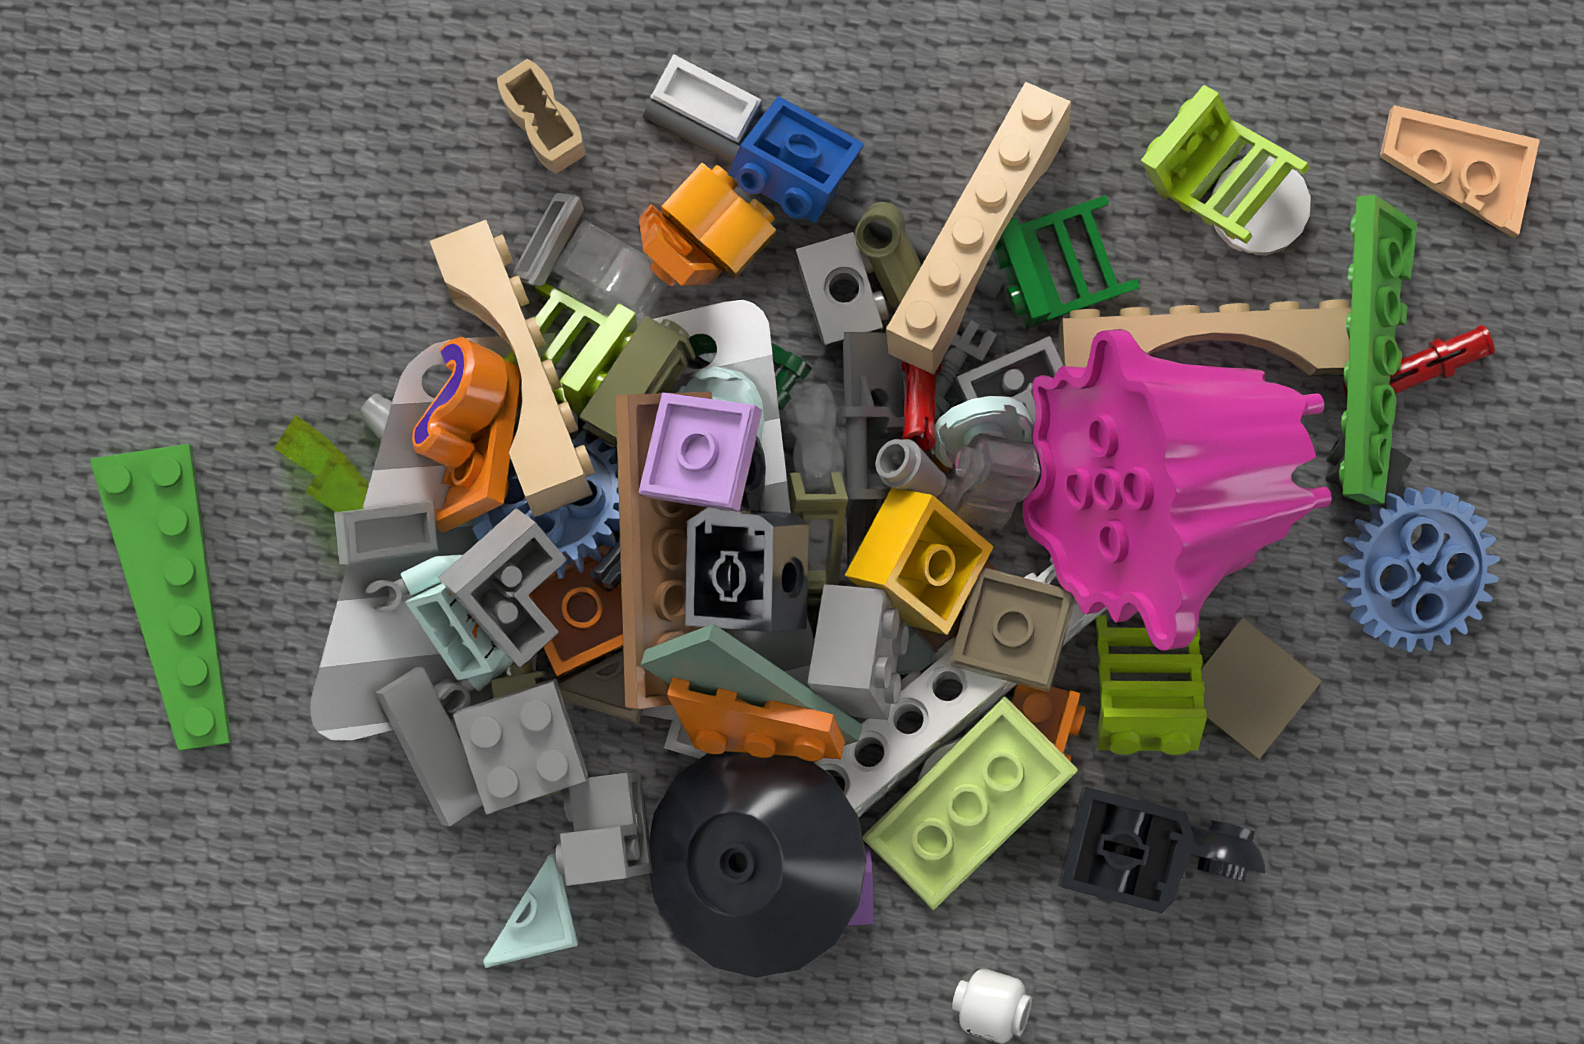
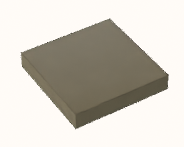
M983 567L969 593L949 662L950 665L1050 692L1076 600L1072 593L1065 591L1061 587Z
M1244 617L1237 621L1201 667L1202 681H1204L1205 687L1204 707L1207 710V720L1256 760L1262 757L1322 682Z

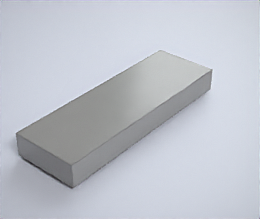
M415 667L375 692L441 825L450 827L482 806L483 804L464 747L425 669Z

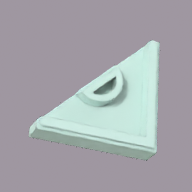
M556 853L547 857V860L517 905L498 939L483 960L485 968L578 946L563 876L560 875L556 864Z

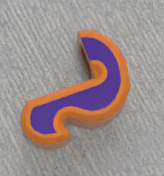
M464 337L451 339L439 349L446 366L453 373L415 425L412 435L413 449L416 453L454 469L463 465L474 454L473 437L479 430L490 425L499 414L506 400L509 384L506 364L501 355Z

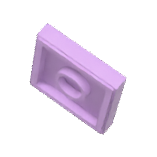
M662 392L638 493L646 498L739 512L762 409L756 405Z

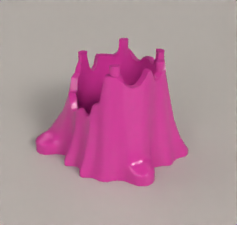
M1123 329L1104 330L1095 335L1086 368L1061 366L1053 378L1042 375L1034 379L1032 387L1036 419L1032 440L1042 471L1038 486L1028 492L1024 499L1023 519L1025 527L1030 536L1048 550L1052 557L1060 585L1065 591L1072 593L1084 614L1098 613L1107 607L1111 618L1116 623L1127 621L1139 611L1152 643L1162 651L1183 648L1192 642L1197 631L1199 612L1202 605L1223 577L1255 562L1257 559L1255 554L1260 549L1285 538L1292 524L1303 518L1312 509L1325 508L1331 504L1332 497L1327 487L1307 488L1297 486L1291 477V474L1298 466L1316 458L1310 436L1300 420L1305 415L1323 412L1324 400L1320 394L1301 395L1292 388L1276 383H1266L1265 372L1257 369L1180 364L1152 357L1140 348L1131 333Z

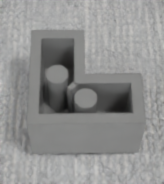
M1048 336L957 376L953 386L961 404L971 399L987 396L1010 397L1020 401L1030 411L1033 425H1035L1036 408L1032 387L1034 379L1042 375L1053 378L1063 364L1051 337Z
M517 508L438 577L495 645L519 667L559 633L528 595L567 559L537 523Z
M640 772L589 777L585 782L570 786L569 791H566L564 794V810L568 821H573L574 832L560 833L561 844H558L556 847L557 868L560 875H565L566 886L624 879L653 873Z

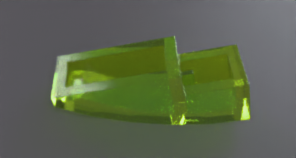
M295 414L273 449L315 475L305 493L335 512L363 509L370 482L353 461L333 442Z

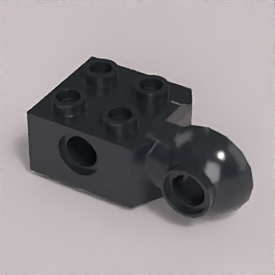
M757 436L739 512L708 507L687 521L686 626L706 627L715 624L723 629L771 633L806 629L809 524L795 513L760 511L761 491L764 486L766 466L764 451Z
M1082 787L1057 886L1162 914L1176 900L1181 878L1184 879L1189 855L1200 857L1198 870L1244 882L1247 870L1264 874L1266 871L1263 856L1253 842L1255 835L1253 830L1215 820H1210L1208 830L1190 825L1186 812L1089 787Z

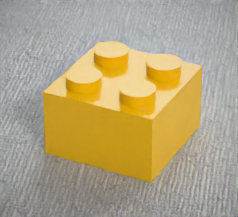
M891 488L845 576L858 587L885 589L894 607L898 608L902 622L906 625L948 635L993 546L933 495Z

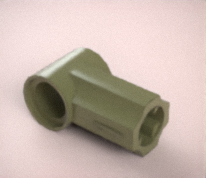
M879 202L874 203L864 212L855 230V240L861 252L868 256L890 306L894 307L900 305L922 265L905 230L906 223L900 209L891 203ZM876 220L887 223L892 229L893 236L884 240L874 237L869 231L868 223Z

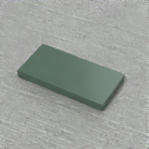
M715 624L708 625L644 651L641 666L669 685L672 677L690 681L689 691L716 697L718 688L737 692L738 699L754 706L763 707L766 702L774 700L834 714L845 739L844 746L858 742L860 739L862 725Z

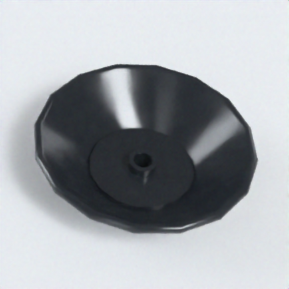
M724 751L721 754L706 753L676 775L654 811L649 837L653 872L649 873L654 902L677 940L714 968L754 978L800 970L836 944L859 907L867 859L858 815L834 777L812 761L787 755H773L768 758H761L744 752ZM739 853H742L747 858L748 864L745 871L737 867L736 857Z

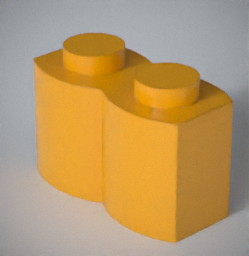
M701 163L661 206L662 214L716 261L730 276L736 279L775 237L776 229L771 225L775 217L756 199L753 198L747 203L734 191L738 186L737 182L720 166L716 165L711 170Z

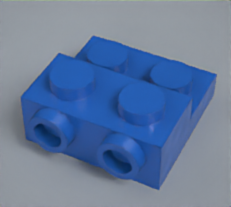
M778 96L741 143L728 175L737 180L739 187L749 194L762 193L780 203L783 211L788 216L796 219L805 217L816 223L834 198L841 181L858 159L865 143Z

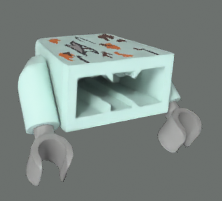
M463 555L433 557L402 572V579L395 582L380 579L374 580L368 584L365 590L366 593H373L384 586L387 587L389 590L388 601L374 608L375 610L385 612L397 608L401 602L402 595L410 592L412 597L405 603L457 680H460L457 683L452 679H443L434 686L439 700L446 698L455 690L454 699L444 707L450 713H456L458 710L467 708L471 700V691L474 689L481 691L491 683V679L497 678L513 663L438 579L442 573Z

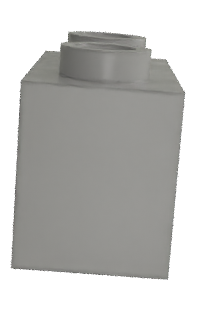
M854 232L796 249L795 259L824 352L843 347L844 332L882 333L883 325L881 321L889 319L887 307L881 291L872 293L867 274L874 272L868 256L858 248ZM839 280L850 281L857 288L858 295L850 302H838L829 292L831 285Z

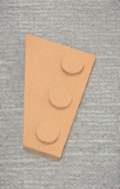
M1394 105L1389 112L1380 158L1514 239L1520 233L1540 139Z

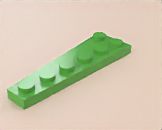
M1377 195L1356 197V214L1353 215L1350 224L1351 235L1354 240V261L1348 271L1349 285L1352 290L1351 312L1348 313L1346 318V331L1350 339L1349 361L1346 362L1344 367V381L1348 394L1347 410L1343 413L1341 421L1342 432L1345 437V460L1341 462L1339 468V479L1343 488V495L1364 505L1384 504L1392 443V426L1397 401L1395 392L1389 385L1390 375H1394L1401 367L1402 352L1398 349L1395 341L1396 326L1406 325L1408 307L1401 303L1400 291L1401 282L1411 280L1417 222Z
M183 444L90 458L91 467L179 751L230 744L232 739L193 446Z

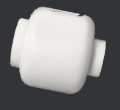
M980 969L973 974L969 982L963 980L959 982L953 998L952 1009L960 1012L959 1022L963 1031L1003 1044L1009 1041L1013 1035L1021 1036L1029 1018L1032 997L1025 995V986L1021 980L988 969Z

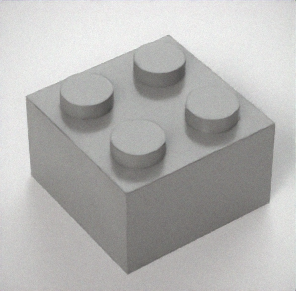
M826 584L823 587L808 685L812 691L850 717L888 720L891 704H897L899 701L901 677L899 673H896L898 655L904 656L906 654L909 633L908 626L903 625L899 616V610L894 607L885 589Z
M556 678L458 710L453 714L486 814L587 780L588 772Z

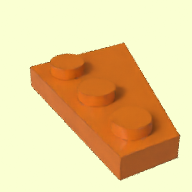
M652 203L640 216L639 225L643 251L653 260L649 266L650 269L665 283L672 287L676 282L681 286L712 284L724 269Z
M674 677L671 679L667 696L695 749H700L709 754H721L724 751L744 752L761 758H768L773 755L797 756L807 761H819L822 758H842L845 739L834 714L774 700L766 702L763 707L754 706L738 699L737 692L718 688L715 697L689 691L690 681Z

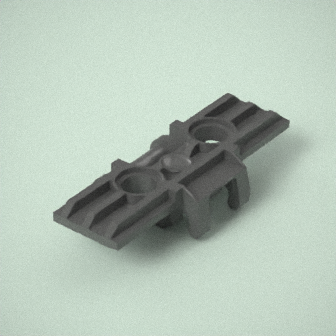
M844 332V407H841L838 411L839 419H846L848 489L845 490L848 497L846 506L848 568L875 519L873 512L876 499H881V504L883 505L892 488L882 482L876 470L877 454L887 442L894 439L902 440L904 434L901 359L888 354L886 333ZM872 390L879 398L880 407L873 404L870 393Z

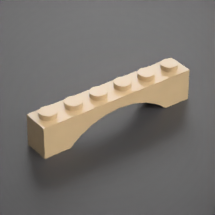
M1025 82L887 326L888 354L934 375L957 334L979 278L1003 231L1026 194L1048 170L1070 130L1071 101Z
M487 220L431 240L430 244L454 304L477 316L494 329L510 347L518 361L522 377V408L518 430L509 455L534 517L591 496L592 492L586 477L595 474L585 445L574 448L569 434L577 431L578 427L568 401L558 405L553 391L562 386L552 360L548 359L543 362L540 360L537 348L545 346V342L535 317L525 320L520 307L529 304L519 275L510 279L508 277L505 266L514 262L503 234L493 238Z
M1344 299L1319 302V309H1300V303L1295 301L1276 302L1269 304V310L1250 311L1249 304L1234 303L1219 306L1220 312L1200 313L1199 306L1182 305L1171 307L1169 309L1170 314L1150 315V308L1132 307L1121 309L1120 316L1100 317V310L1081 309L1071 311L1070 318H1063L1058 325L1059 357L1063 366L1086 368L1095 335L1104 330L1123 329L1131 333L1140 348L1148 355L1183 343L1205 340L1232 341L1265 349L1290 361L1309 376L1344 374L1345 364L1349 361L1350 339L1346 331V318L1348 313L1351 312L1349 300Z

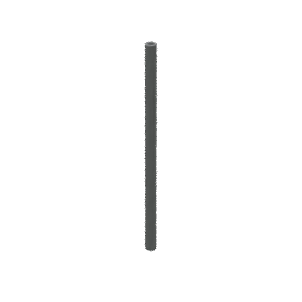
M653 100L648 103L644 111L643 118L733 163L740 147L739 144ZM836 194L825 209V212L854 227H857L866 211ZM879 220L868 223L869 231L874 237L884 240L893 236L892 229L887 223ZM906 231L919 260L924 262L933 244ZM983 271L975 289L995 299L1004 281Z

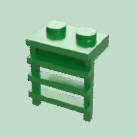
M1106 195L1019 225L1017 217L1010 219L992 255L998 269L1005 270L1010 287L1007 288L1010 305L1015 316L1022 317L1026 330L1052 319L1064 317V315L1069 314L1071 311L1092 307V305L1118 298L1140 288L1137 278L1121 284L1117 283L1091 212L1109 205ZM1078 216L1080 217L1106 288L1093 294L1089 293L1063 223ZM1049 226L1053 229L1078 299L1064 304L1060 301L1035 231Z

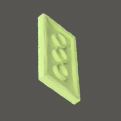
M1004 696L862 836V839L934 910L1054 795L1078 769Z

